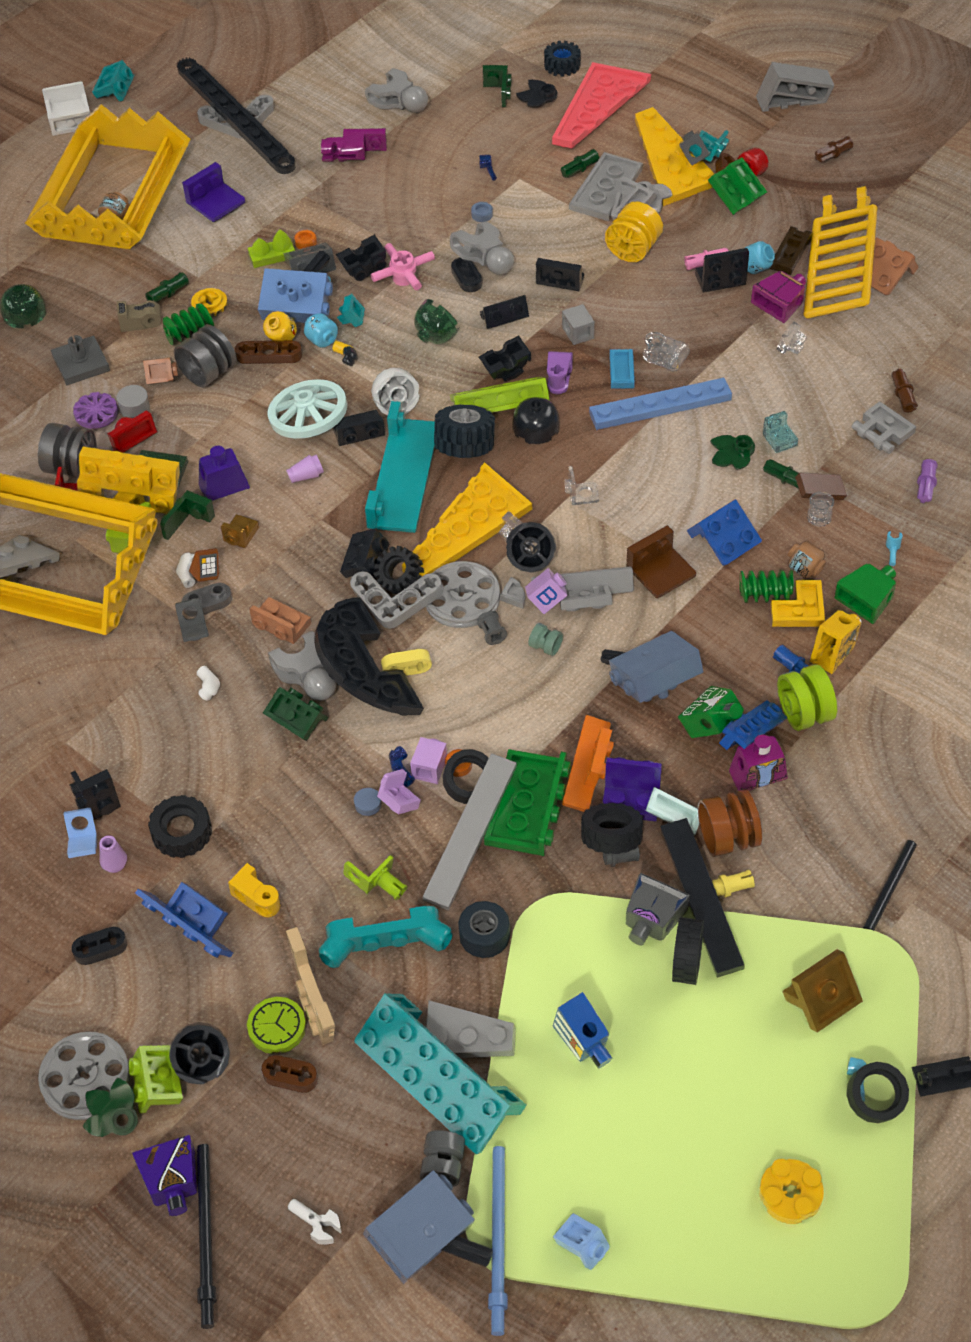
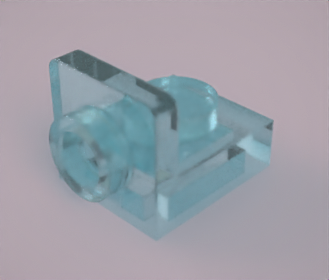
M786 411L772 414L764 419L763 436L776 454L798 446V438L787 424L788 414Z

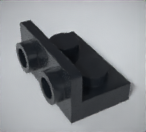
M543 258L537 259L536 284L580 291L585 275L582 273V265Z
M377 409L343 417L333 427L339 446L385 436L384 420L382 416H379Z

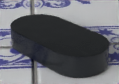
M461 257L452 261L451 272L461 289L466 292L478 291L482 287V276L474 263Z

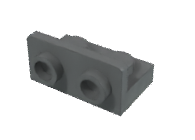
M326 242L284 253L285 262L293 271H303L319 251H325L330 256V260L319 273L336 269L332 248Z

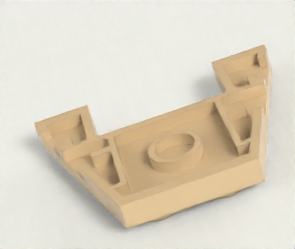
M297 927L287 930L286 934L299 980L295 981L300 994L299 999L304 1012H307L308 1023L313 1036L319 1035L321 1043L324 1045L334 1041L333 1032H335V1024L326 1002H323L299 930Z

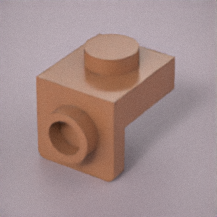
M171 357L143 361L146 384L175 381L174 376H178L177 363L172 362Z

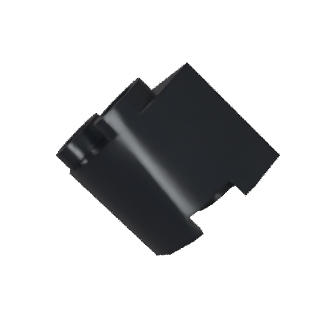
M375 234L362 240L359 248L355 250L347 248L336 254L345 270L356 281H362L366 277L371 276V273L386 267V250Z
M518 335L506 341L500 351H493L492 349L478 357L494 380L497 378L503 379L506 382L517 378L524 372L522 368L527 361H531V352Z

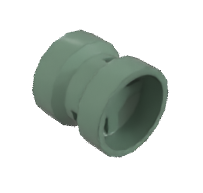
M537 623L529 636L528 645L534 649L541 648L545 654L554 656L562 644L563 633L558 630L551 631L546 625Z

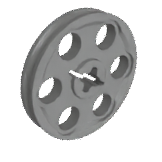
M458 561L443 565L432 573L438 575L441 580L448 581V584L443 586V593L435 599L443 600L445 604L437 607L432 605L431 602L425 606L428 613L437 622L454 628H468L478 625L477 618L482 613L497 610L500 602L499 583L495 575L488 568L474 562ZM462 571H468L471 573V576L461 578L458 574ZM483 582H488L492 585L488 589L478 587ZM430 584V585H428L427 587H430V588L432 589V588H434L435 586H432V585ZM480 602L489 604V607L486 609H478L475 606ZM456 611H463L466 613V615L462 618H455L452 616V614Z
M98 1032L72 1034L57 1042L45 1055L38 1075L40 1091L48 1106L60 1116L72 1120H87L93 1115L86 1105V1092L90 1090H107L110 1092L116 1078H121L129 1084L128 1059L118 1042L105 1034ZM102 1043L105 1045V1050L100 1055L95 1056L89 1053L90 1048L94 1044ZM73 1049L76 1051L75 1056L71 1060L62 1061L60 1059V1055L64 1050ZM115 1063L122 1065V1071L118 1075L110 1076L106 1073L110 1065ZM83 1071L90 1075L86 1080L83 1077L80 1078L79 1074ZM51 1076H62L63 1080L59 1086L53 1088L47 1086V1081ZM74 1095L80 1098L79 1104L71 1109L64 1107V1101L69 1096Z

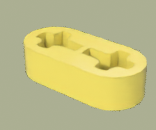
M424 649L391 653L381 659L382 671L402 670L405 676L424 673L432 666L430 654Z

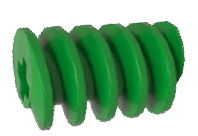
M201 303L196 304L195 308L192 306L188 307L187 312L181 310L179 315L176 313L171 314V319L166 316L162 320L165 336L171 345H174V337L178 342H182V334L188 339L190 338L189 331L195 333L199 327L202 328L206 324L215 326L209 311Z
M759 570L757 577H755L753 571H749L746 578L743 571H740L739 589L745 603H748L750 596H753L755 603H758L760 596H763L765 603H768L770 595H773L775 600H779L781 595L784 596L785 600H789L793 594L794 578L792 570L789 571L788 576H786L784 570H780L777 577L775 572L770 570L767 578L762 570Z

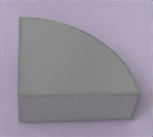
M511 577L500 594V601L523 609L525 605V592L520 582Z

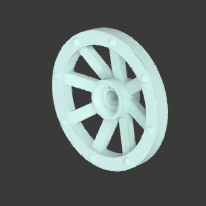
M319 379L307 380L293 384L277 394L268 407V419L273 430L279 435L296 439L313 437L337 425L347 411L348 402L344 390L336 383ZM333 398L338 399L337 405L323 401ZM321 408L332 413L323 419L318 410ZM288 409V410L278 419V413H279L280 411H283V410ZM297 412L295 426L286 425L285 423ZM308 416H312L316 422L312 425L303 426L304 419Z

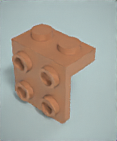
M876 237L871 287L884 295H889L906 271L913 275L919 267L915 261L916 257L906 250L904 252L899 250L892 242L888 240L883 241ZM864 260L860 261L856 268L864 266ZM863 276L854 277L861 282L863 280Z

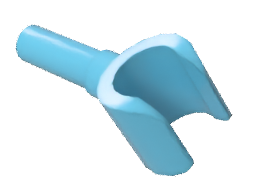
M889 531L886 540V547L890 549L889 565L895 566L896 552L901 547L903 535L900 532L899 538H893L890 536L891 531Z
M851 1057L848 1063L847 1075H852L859 1068L866 1065L865 1061ZM864 1080L860 1087L863 1102H865Z

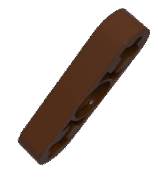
M294 340L242 341L235 346L237 361L242 364L296 363L302 358L301 344ZM266 350L274 351L272 354H263Z

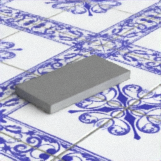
M604 152L569 203V210L609 221L613 206L616 204L617 192H620L622 187V177L625 176L636 181L643 170V163Z

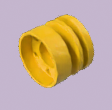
M642 202L626 204L605 232L607 247L621 260L627 262L642 260L663 232L662 219L656 210L648 204Z

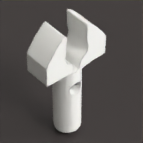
M296 1199L291 1200L288 1204V1209L313 1226V1232L310 1234L311 1239L318 1244L334 1243L333 1237L323 1232L321 1225L332 1226L339 1233L342 1232L338 1215L330 1209L326 1215H318Z

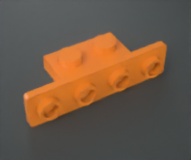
M589 715L585 716L562 801L563 806L582 812L590 808L595 786L599 778L603 780L605 778V757H610L614 742L610 741L612 733L610 722Z

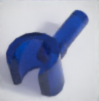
M479 155L480 168H487L493 181L496 180L497 177L493 171L491 155Z

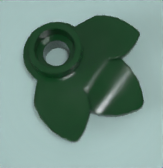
M721 435L710 440V443L718 449L712 458V463L720 467H727L732 464L736 470L745 468L750 463V456L755 451V443L747 435H739L736 438L731 435Z
M116 1078L110 1092L105 1090H90L86 1092V1105L93 1115L83 1124V1128L88 1133L97 1137H104L112 1132L116 1135L124 1136L130 1134L136 1128L138 1116L132 1108L135 1095L129 1084L121 1078ZM121 1114H125L128 1117V1123L125 1126L117 1124V1117Z

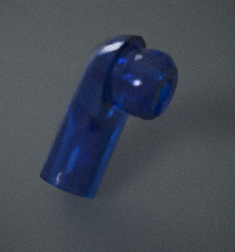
M397 746L395 750L391 749L388 755L392 772L401 769L407 772L403 785L409 787L414 783L415 778L402 763V760L406 759L408 754L402 746Z

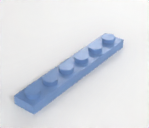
M719 378L589 407V414L596 430L731 401L732 392L725 378Z

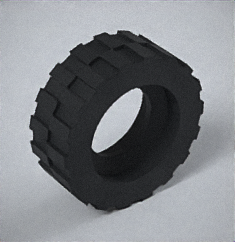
M171 796L167 800L164 799L159 805L154 807V811L149 816L148 827L155 847L162 854H167L173 858H185V856H192L197 851H201L204 848L203 846L208 844L209 837L212 834V825L207 808L204 807L200 800L198 801L192 796ZM179 816L191 818L194 822V827L189 834L174 837L167 832V824L173 818Z
M601 803L591 806L590 809L584 811L581 817L582 842L589 849L604 854L630 852V850L636 849L642 843L643 817L638 810L621 803ZM607 827H615V828H620V829H606V828H607Z
M679 918L674 948L672 982L697 984L704 920Z

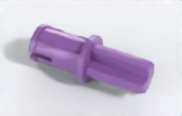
M932 459L923 461L921 475L917 479L919 485L917 498L920 499L921 503L932 500L933 488L937 484L935 475L938 464Z

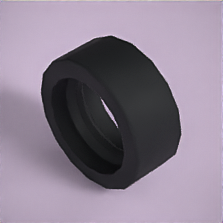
M474 749L461 750L453 754L447 761L443 773V786L447 794L455 801L467 804L473 791L460 789L453 780L454 770L462 763H473L484 769L489 757L483 752Z
M873 1062L862 1066L852 1074L847 1084L846 1096L851 1109L858 1117L867 1122L879 1124L896 1118L904 1111L909 1101V1087L906 1078L899 1069L889 1063ZM870 1075H883L888 1078L894 1087L895 1100L886 1110H872L862 1100L860 1087L863 1080Z

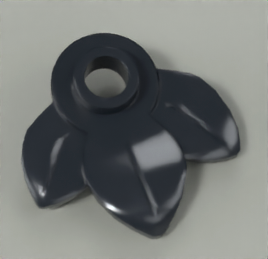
M532 79L528 80L529 90L516 93L518 99L522 102H527V106L530 107L550 103L558 96L554 85Z

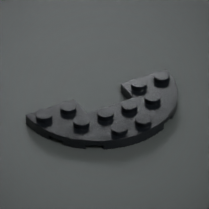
M357 597L335 603L333 608L326 610L316 627L314 643L318 658L329 677L348 693L373 707L402 716L421 715L424 707L402 670L380 671L363 641L378 640L381 632L361 598Z

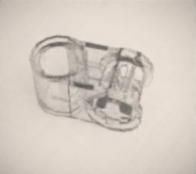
M651 332L645 337V344L647 346L643 352V358L647 362L664 367L669 371L679 370L690 353L689 347L684 342L664 336L661 333Z

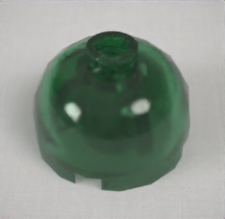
M17 284L9 287L2 294L0 313L4 322L10 327L24 328L23 325L29 323L31 326H34L42 321L46 315L45 301L41 293L33 286Z
M426 299L414 316L415 328L418 331L417 336L424 343L428 341L432 344L440 345L447 343L458 333L460 327H455L458 324L456 319L443 306L435 307L432 305L433 300Z

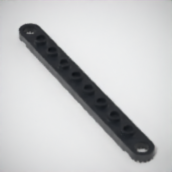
M186 57V59L182 58V60L177 62L178 74L276 172L289 174L295 170L294 156L289 154L288 150L210 73L199 65L194 58L191 59L189 57L188 59Z

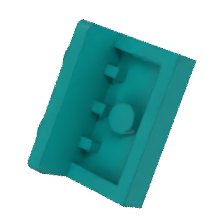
M701 130L699 136L710 153L709 156L704 158L705 160L711 162L715 156L719 158L729 142L727 138L728 130H725L719 139ZM697 144L689 148V151L695 157L700 156L702 153L701 147Z

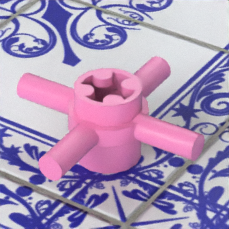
M391 243L386 244L384 248L391 257L389 267L371 273L372 281L376 282L392 276L395 284L399 286L411 285L414 290H419L422 285L415 276L416 266L435 260L433 252L430 251L413 258L410 252L397 251Z

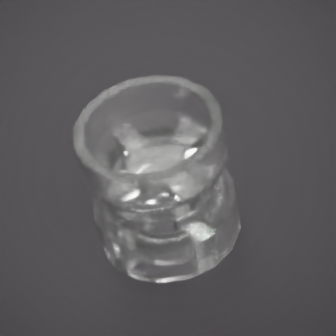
M816 492L811 495L807 519L812 525L822 527L830 523L834 508V498L826 492Z

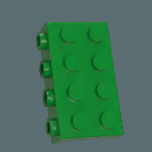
M508 749L506 759L516 762L517 767L486 831L484 845L544 856L546 847L552 846L554 830L551 827L552 823L558 822L560 807L557 806V802L564 798L565 784H562L564 777H569L571 762L567 761V752L561 751L560 757L557 758Z

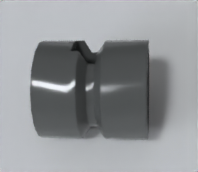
M438 1130L428 1132L424 1144V1155L426 1157L422 1159L420 1179L423 1180L434 1170L438 1176L444 1175L453 1187L457 1186L460 1182L462 1166L459 1161L463 1159L465 1139L461 1135L450 1131Z

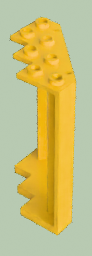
M100 104L76 128L25 224L45 238L123 249L132 248L142 239L191 139L158 111L145 121L130 107L122 115L116 117L105 106ZM99 144L157 152L123 220L109 209L95 218L80 205H77L68 214L63 212Z
M0 473V504L129 534L128 547L117 554L115 579L104 586L103 604L0 579V609L107 635L119 625L123 610L157 528L156 509Z

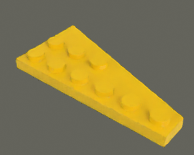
M654 107L635 113V123L639 135L642 137L644 150L647 152V159L653 178L657 184L666 185L672 192L671 197L662 199L663 206L713 188L708 179L714 175V172L702 160L694 165L689 163L679 146L683 139Z
M484 462L480 467V472L476 477L471 478L464 492L458 494L439 518V523L435 528L429 530L427 538L423 543L417 545L412 551L420 557L419 559L423 563L421 567L424 568V573H419V575L423 577L426 574L433 573L443 565L455 562L532 510V503ZM405 562L402 564V572H403V573L405 572V569H406V564H405Z

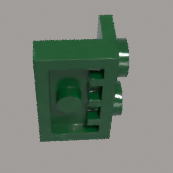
M279 686L263 714L307 741L320 719L326 722L329 717L321 713L324 708L314 701L310 700L308 704L301 699L304 695L290 687L286 691Z

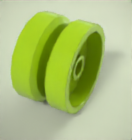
M813 664L800 670V674L791 671L778 677L777 689L784 715L787 716V720L794 730L801 731L811 728L814 722L823 724L836 718L837 700L827 673L820 665Z

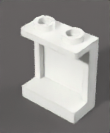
M83 82L42 89L52 136L75 132L78 125L90 114Z

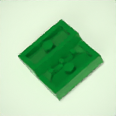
M742 157L708 179L711 186L733 215L767 193L764 186Z

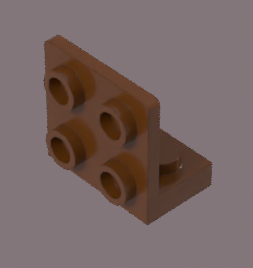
M668 525L627 548L626 567L632 568L633 575L655 598L662 597L696 577V571L673 549L674 531Z

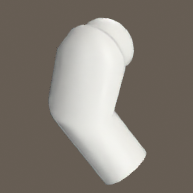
M189 552L180 557L176 573L185 588L192 587L196 582L189 572L195 554H190Z
M202 666L197 671V676L203 681L202 688L198 694L202 699L209 701L212 696L217 694L220 681L207 666Z

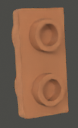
M270 597L267 598L260 608L254 605L250 608L252 624L256 628L266 630L274 634L278 639L286 640L292 644H295L311 625V617Z

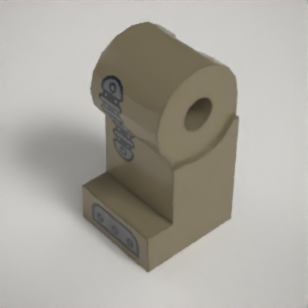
M117 301V314L121 332L148 329L160 325L161 310L157 302L146 301L142 304L127 305L126 301Z

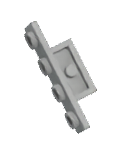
M631 567L560 574L567 583L565 585L567 596L559 604L561 610L578 611L580 608L587 607L600 609L606 605H612L611 594L632 592L634 590L633 570Z

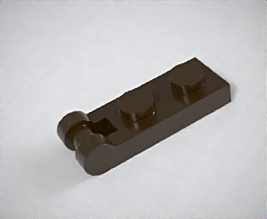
M791 226L775 253L770 269L783 271L791 275L807 245L810 244L813 232L807 230L802 232L797 227Z

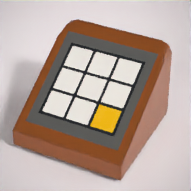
M216 548L195 552L189 572L197 581L218 579L219 565L218 550Z

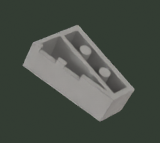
M772 62L756 98L762 112L769 111V108L774 107L786 109L788 105L800 104V106L827 102L835 85L828 70Z

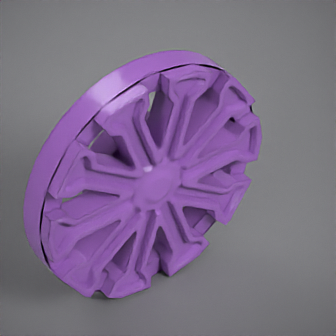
M93 392L90 393L91 395H84L79 398V401L73 407L76 422L82 427L90 429L109 425L118 414V406L115 399L107 393Z

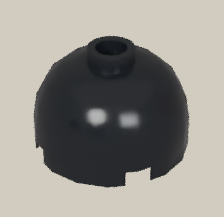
M542 397L527 398L520 402L514 410L513 432L517 438L519 436L524 438L526 443H547L552 440V436L555 433L556 435L558 434L560 426L559 413L554 404Z
M528 522L519 524L512 529L506 541L507 558L513 566L521 571L531 573L542 571L551 564L556 555L557 545L555 537L550 529L540 523Z
M204 1022L188 1024L179 1030L171 1042L169 1052L170 1062L177 1076L188 1083L200 1085L222 1075L228 1065L230 1056L227 1038L221 1030L210 1023Z

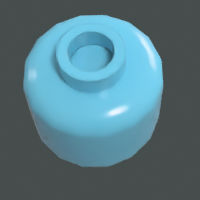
M758 241L745 247L749 250L747 272L757 274L772 266L775 254L769 244Z
M317 313L306 320L304 334L313 344L324 348L335 341L338 327L329 317L322 313Z

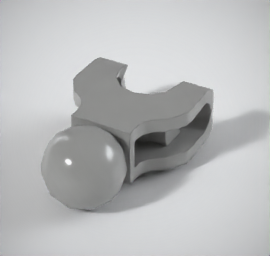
M395 68L386 73L387 84H372L365 89L367 101L379 109L406 108L410 112L418 113L423 111L428 104L426 91L420 86H413V83L408 81L406 72Z
M484 221L477 224L475 235L463 230L453 232L450 235V247L462 259L478 262L482 266L487 265L489 270L497 275L506 274L512 269L514 255L510 249L503 247V243L499 240V230L491 223Z
M310 631L302 635L305 640L304 649L298 653L287 654L280 648L268 652L271 667L282 682L300 685L313 700H326L334 694L336 682L329 677L318 658L314 643L315 632Z

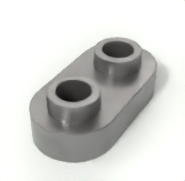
M215 583L185 594L182 601L199 598L203 614L205 615L227 607L232 601V594L228 585ZM188 606L183 610L190 617H196L197 609L193 606Z

